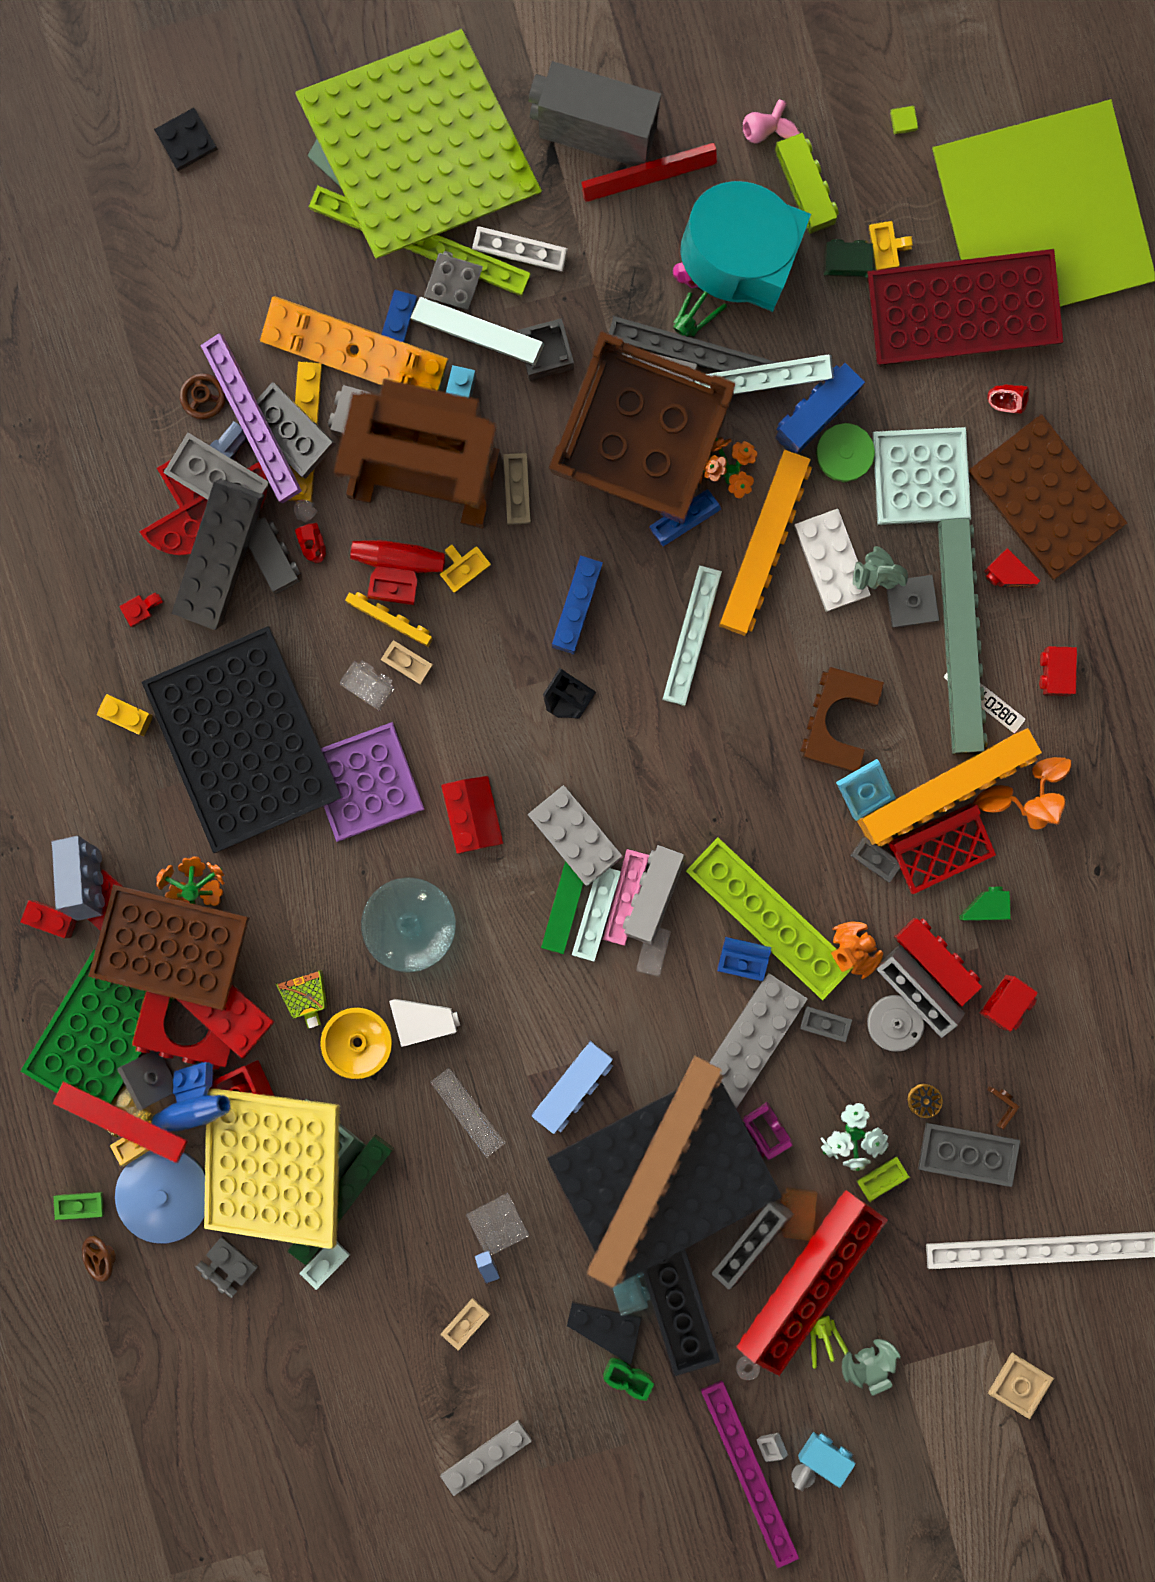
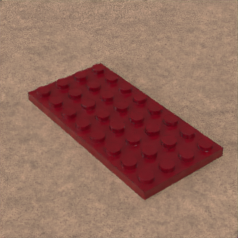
M1054 249L867 272L877 365L1063 343Z

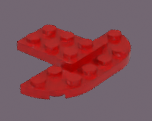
M169 460L156 469L180 508L139 532L150 545L162 552L172 555H190L208 499L166 475L164 471L171 461ZM259 462L247 468L267 480ZM266 488V490H265L264 493H263V495H265V497H264V500H263L261 509H262L263 504H264L265 499H266L267 488Z

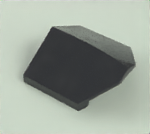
M559 668L543 693L546 710L557 718L579 719L596 691Z

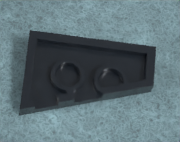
M572 1301L567 1326L631 1365L641 1317Z

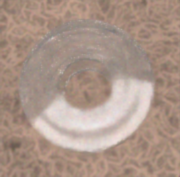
M743 1356L738 1360L736 1370L742 1379L752 1380L758 1376L760 1366L751 1361L747 1356ZM747 1364L752 1365V1366H753L752 1371H751V1372H745V1371H744L745 1365H747Z

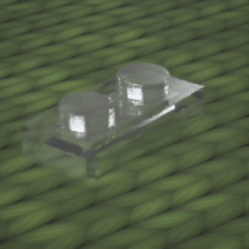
M659 928L653 946L643 942L636 969L637 972L660 977L671 936L670 930Z

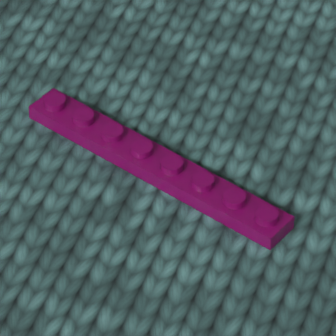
M723 1380L701 1389L777 1568L798 1560L799 1556Z

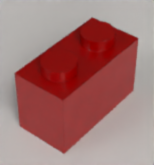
M1048 646L1044 649V652H1041L1040 665L1044 666L1043 675L1040 676L1039 686L1040 689H1043V695L1072 696L1076 694L1077 647Z
M28 900L20 923L62 938H71L77 920L58 911L55 907L36 900Z

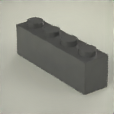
M901 945L884 957L876 970L941 1038L958 1026L965 1012Z
M779 1200L768 1203L713 1271L712 1275L729 1290L738 1285L795 1214Z

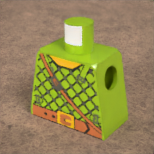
M322 970L276 984L293 1018L304 1015L307 1028L321 1025L317 1011L327 1008Z

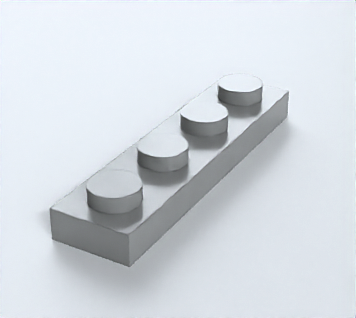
M517 1420L447 1469L440 1477L452 1495L455 1496L529 1444L532 1439L520 1421Z

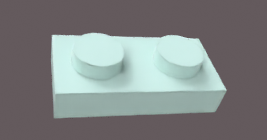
M336 1241L334 1248H323L299 1274L317 1290L350 1254Z

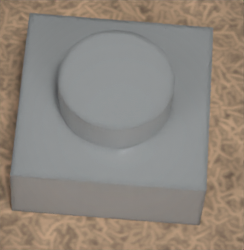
M779 1433L763 1435L757 1439L765 1462L782 1460L788 1456Z

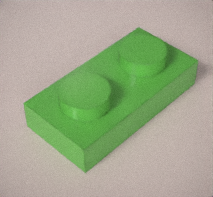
M103 1192L55 1195V1220L103 1217Z

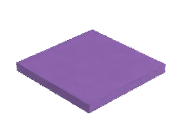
M393 722L322 748L343 797L324 806L336 842L425 810Z

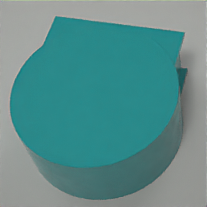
M732 181L713 186L698 198L681 240V259L685 270L698 287L716 298L730 302H749L773 312L786 283L811 214L787 205L775 193L754 183Z

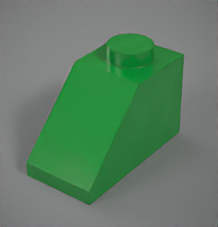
M988 887L989 892H981L959 915V920L1010 919V891H1003V887Z

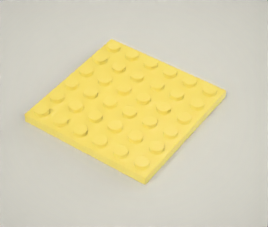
M209 1089L207 1095L227 1096L230 1100L231 1108L227 1114L206 1124L204 1229L334 1248L337 1237L339 1105Z

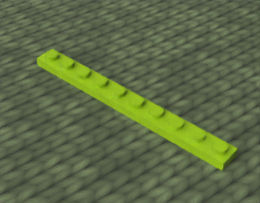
M317 186L309 204V209L361 230L346 197ZM439 235L405 247L407 250L434 261L437 260L439 253L444 254V251L453 254L452 257L481 265L483 268L479 277L480 280L521 297L531 277L529 272Z

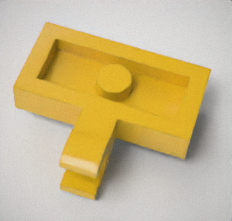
M892 221L869 225L875 270L899 268L897 250H911V246H913L911 236L895 239Z
M450 545L445 549V552L454 564L443 571L440 576L453 593H456L490 567L491 564L477 546L461 557L455 547Z

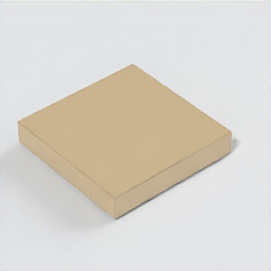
M1011 1353L988 1394L1030 1419L1054 1378L1016 1354Z

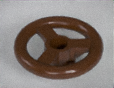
M201 373L191 376L184 382L180 391V402L183 409L190 416L197 419L214 417L222 410L226 401V395L218 379L210 374ZM202 380L213 383L218 389L219 396L211 394L209 388L202 383ZM195 383L191 391L194 401L189 405L187 392L190 386ZM205 392L206 396L200 399L199 394ZM208 401L217 403L208 412L195 411L201 404Z
M96 1236L86 1238L82 1246V1258L85 1268L94 1280L105 1282L111 1277L113 1263L116 1259L115 1252L110 1245H106ZM91 1243L96 1244L99 1249L92 1248L90 1246ZM90 1257L92 1258V1261L95 1265V1269L91 1263Z

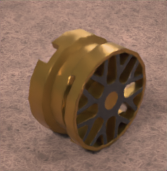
M918 1084L908 1093V1107L919 1117H933L942 1108V1095L931 1085Z

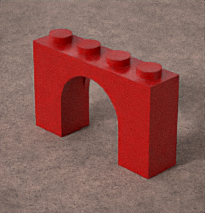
M148 991L145 992L132 1041V1046H136V1051L150 1053V1050L160 1052L159 1056L173 1059L175 1055L183 1057L182 1061L190 1064H196L197 1061L212 1063L213 1069L219 1070L220 1066L226 1067L230 1047L210 1029L206 1036L195 1044L180 1045L173 1042L166 1035L163 1026L170 997Z

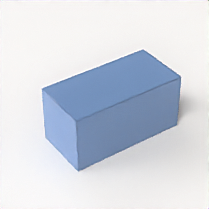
M489 1251L475 1256L478 1269L485 1283L500 1278Z

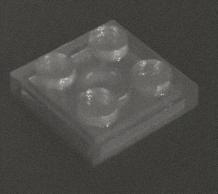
M509 1193L466 1214L484 1252L489 1251L490 1255L529 1236Z

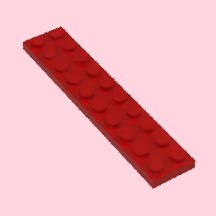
M103 869L101 870L103 875L101 888L105 899L103 915L88 918L100 931L113 885L123 887ZM233 984L226 1010L176 999L241 1058L247 1056L275 1023Z

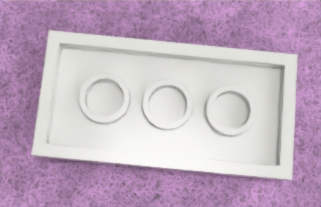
M838 509L794 524L826 612L870 596L867 586L862 590L852 583L855 564L858 560Z

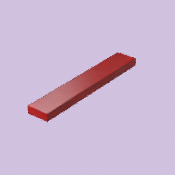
M711 143L582 181L584 200L589 202L717 164L715 144Z
M66 1082L62 1083L53 1104L175 1163L179 1162L188 1143L187 1140Z

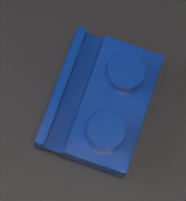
M725 937L717 971L763 981L771 947Z

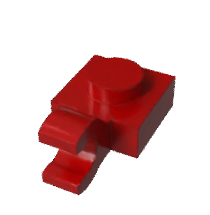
M155 592L145 600H143L142 596L138 595L119 607L130 627H134L152 617L149 610L163 603V600Z

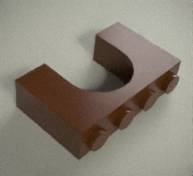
M829 667L827 672H822L819 685L823 687L821 694H816L813 707L816 708L814 717H809L806 729L810 730L808 739H803L800 752H803L802 758L853 773L860 769L865 750L836 741L826 728V713L829 707L839 700H853L873 707L877 706L884 682Z

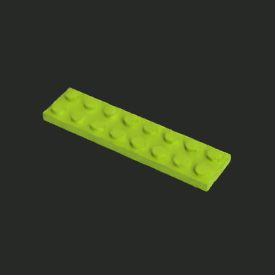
M718 837L685 871L764 946L771 947V953L821 1000H824L853 969L852 967L842 972L831 954L836 948Z

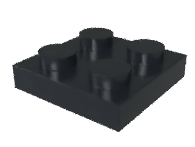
M194 107L154 129L177 171L218 150Z

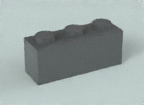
M264 517L256 521L248 546L270 588L276 595L299 583L300 580L297 576L301 573L295 562H289L286 555L290 554L284 541L279 543L276 537L279 532L274 522H268Z

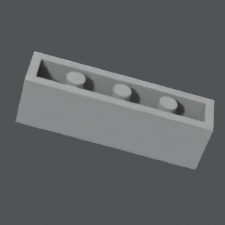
M659 845L656 851H651L648 859L650 864L648 872H643L639 885H642L639 894L636 893L631 903V907H634L631 916H626L623 923L626 936L653 946L686 860L684 854Z

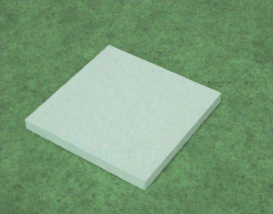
M966 427L879 431L872 433L875 450L874 471L878 525L940 522L941 520L968 518L971 520Z

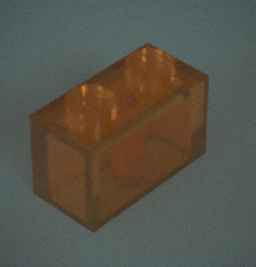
M787 1187L786 1193H782L781 1203L795 1214L782 1229L784 1238L810 1240L813 1236L817 1192L815 1190Z

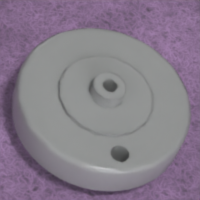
M901 995L885 996L879 999L869 1011L867 1018L868 1032L878 1046L888 1051L901 1052L912 1048L921 1039L924 1032L925 1020Z

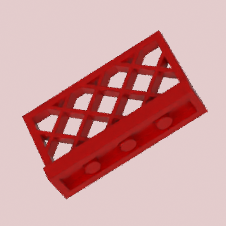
M969 803L888 842L890 850L895 854L911 894L922 891L996 856L979 814L981 812L978 805ZM975 820L978 827L975 836L964 833L967 823ZM950 831L958 833L954 846L943 842L946 833ZM963 835L973 839L968 852L958 848ZM928 841L938 843L933 856L922 852L925 843ZM977 841L985 844L987 853L981 856L973 854ZM942 845L952 848L948 862L937 858ZM909 850L916 852L913 865L906 864L901 854ZM956 851L967 854L964 864L960 866L952 864ZM921 855L932 858L927 871L916 868ZM936 860L947 864L943 874L939 876L931 873ZM915 870L926 874L923 883L916 887L912 881Z

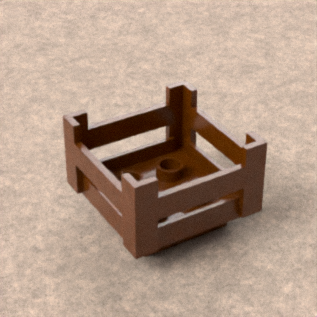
M600 331L592 352V360L560 444L557 445L549 469L556 476L574 483L575 481L661 513L663 517L684 524L720 426L733 397L736 383L715 374L710 376L624 343L623 339ZM623 354L630 355V356L635 357V358H637V359L643 360V361H645V362L651 363V364H653V365H656V366H658V367L664 368V369L669 370V371H671V372H674V373H677V374H679V375H682V376H685V377H687V378H690V379H692V380L698 381V382H700V383H703V384H705V385L710 386V388H708V387H706V386H703V385H700V384H698V383H695V382H693V381L687 380V379H685V378L679 377V376L674 375V374H672V373L666 372V371L661 370V369H659V368L653 367V366L648 365V364H646V363L640 362V361H638V360L632 359V358L627 357V356H625V355H623Z
M384 379L380 395L361 391V394L352 393L334 473L336 477H350L346 492L348 499L371 503L374 487L377 485L462 504L464 509L461 524L484 528L500 458V449L494 448L496 424L490 423L489 419L482 418L478 399Z

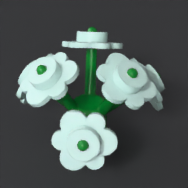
M858 1103L854 1106L847 1105L846 1111L841 1115L842 1120L848 1122L845 1126L846 1132L840 1134V1132L835 1131L827 1139V1142L823 1137L820 1138L824 1143L821 1146L824 1150L823 1154H827L829 1158L834 1155L836 1159H839L836 1155L838 1153L844 1157L849 1156L853 1149L854 1159L844 1161L843 1165L856 1171L864 1169L867 1164L871 1163L867 1158H859L857 1140L864 1138L861 1146L868 1154H872L873 1158L878 1153L882 1155L887 1150L889 1144L886 1142L888 1136L883 1134L881 1129L875 1128L872 1132L867 1133L862 1130L866 1126L869 1113L865 1111V1107L862 1104Z

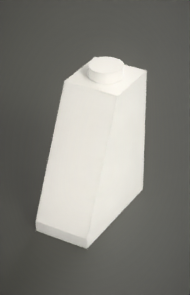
M399 999L390 1001L401 1047L457 1032V1026H460L457 1012L453 1013L452 1008Z

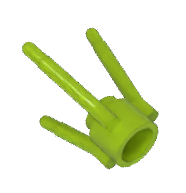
M829 1315L821 1316L810 1331L812 1367L814 1369L817 1368L816 1335H818V1339L824 1338L831 1362L835 1361L829 1336L832 1335L831 1331L843 1353L849 1352L836 1329L834 1320H830Z

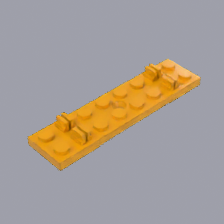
M276 296L272 297L260 342L380 385L383 384L384 379L439 391L449 358ZM352 345L358 347L359 351L357 354L351 352Z

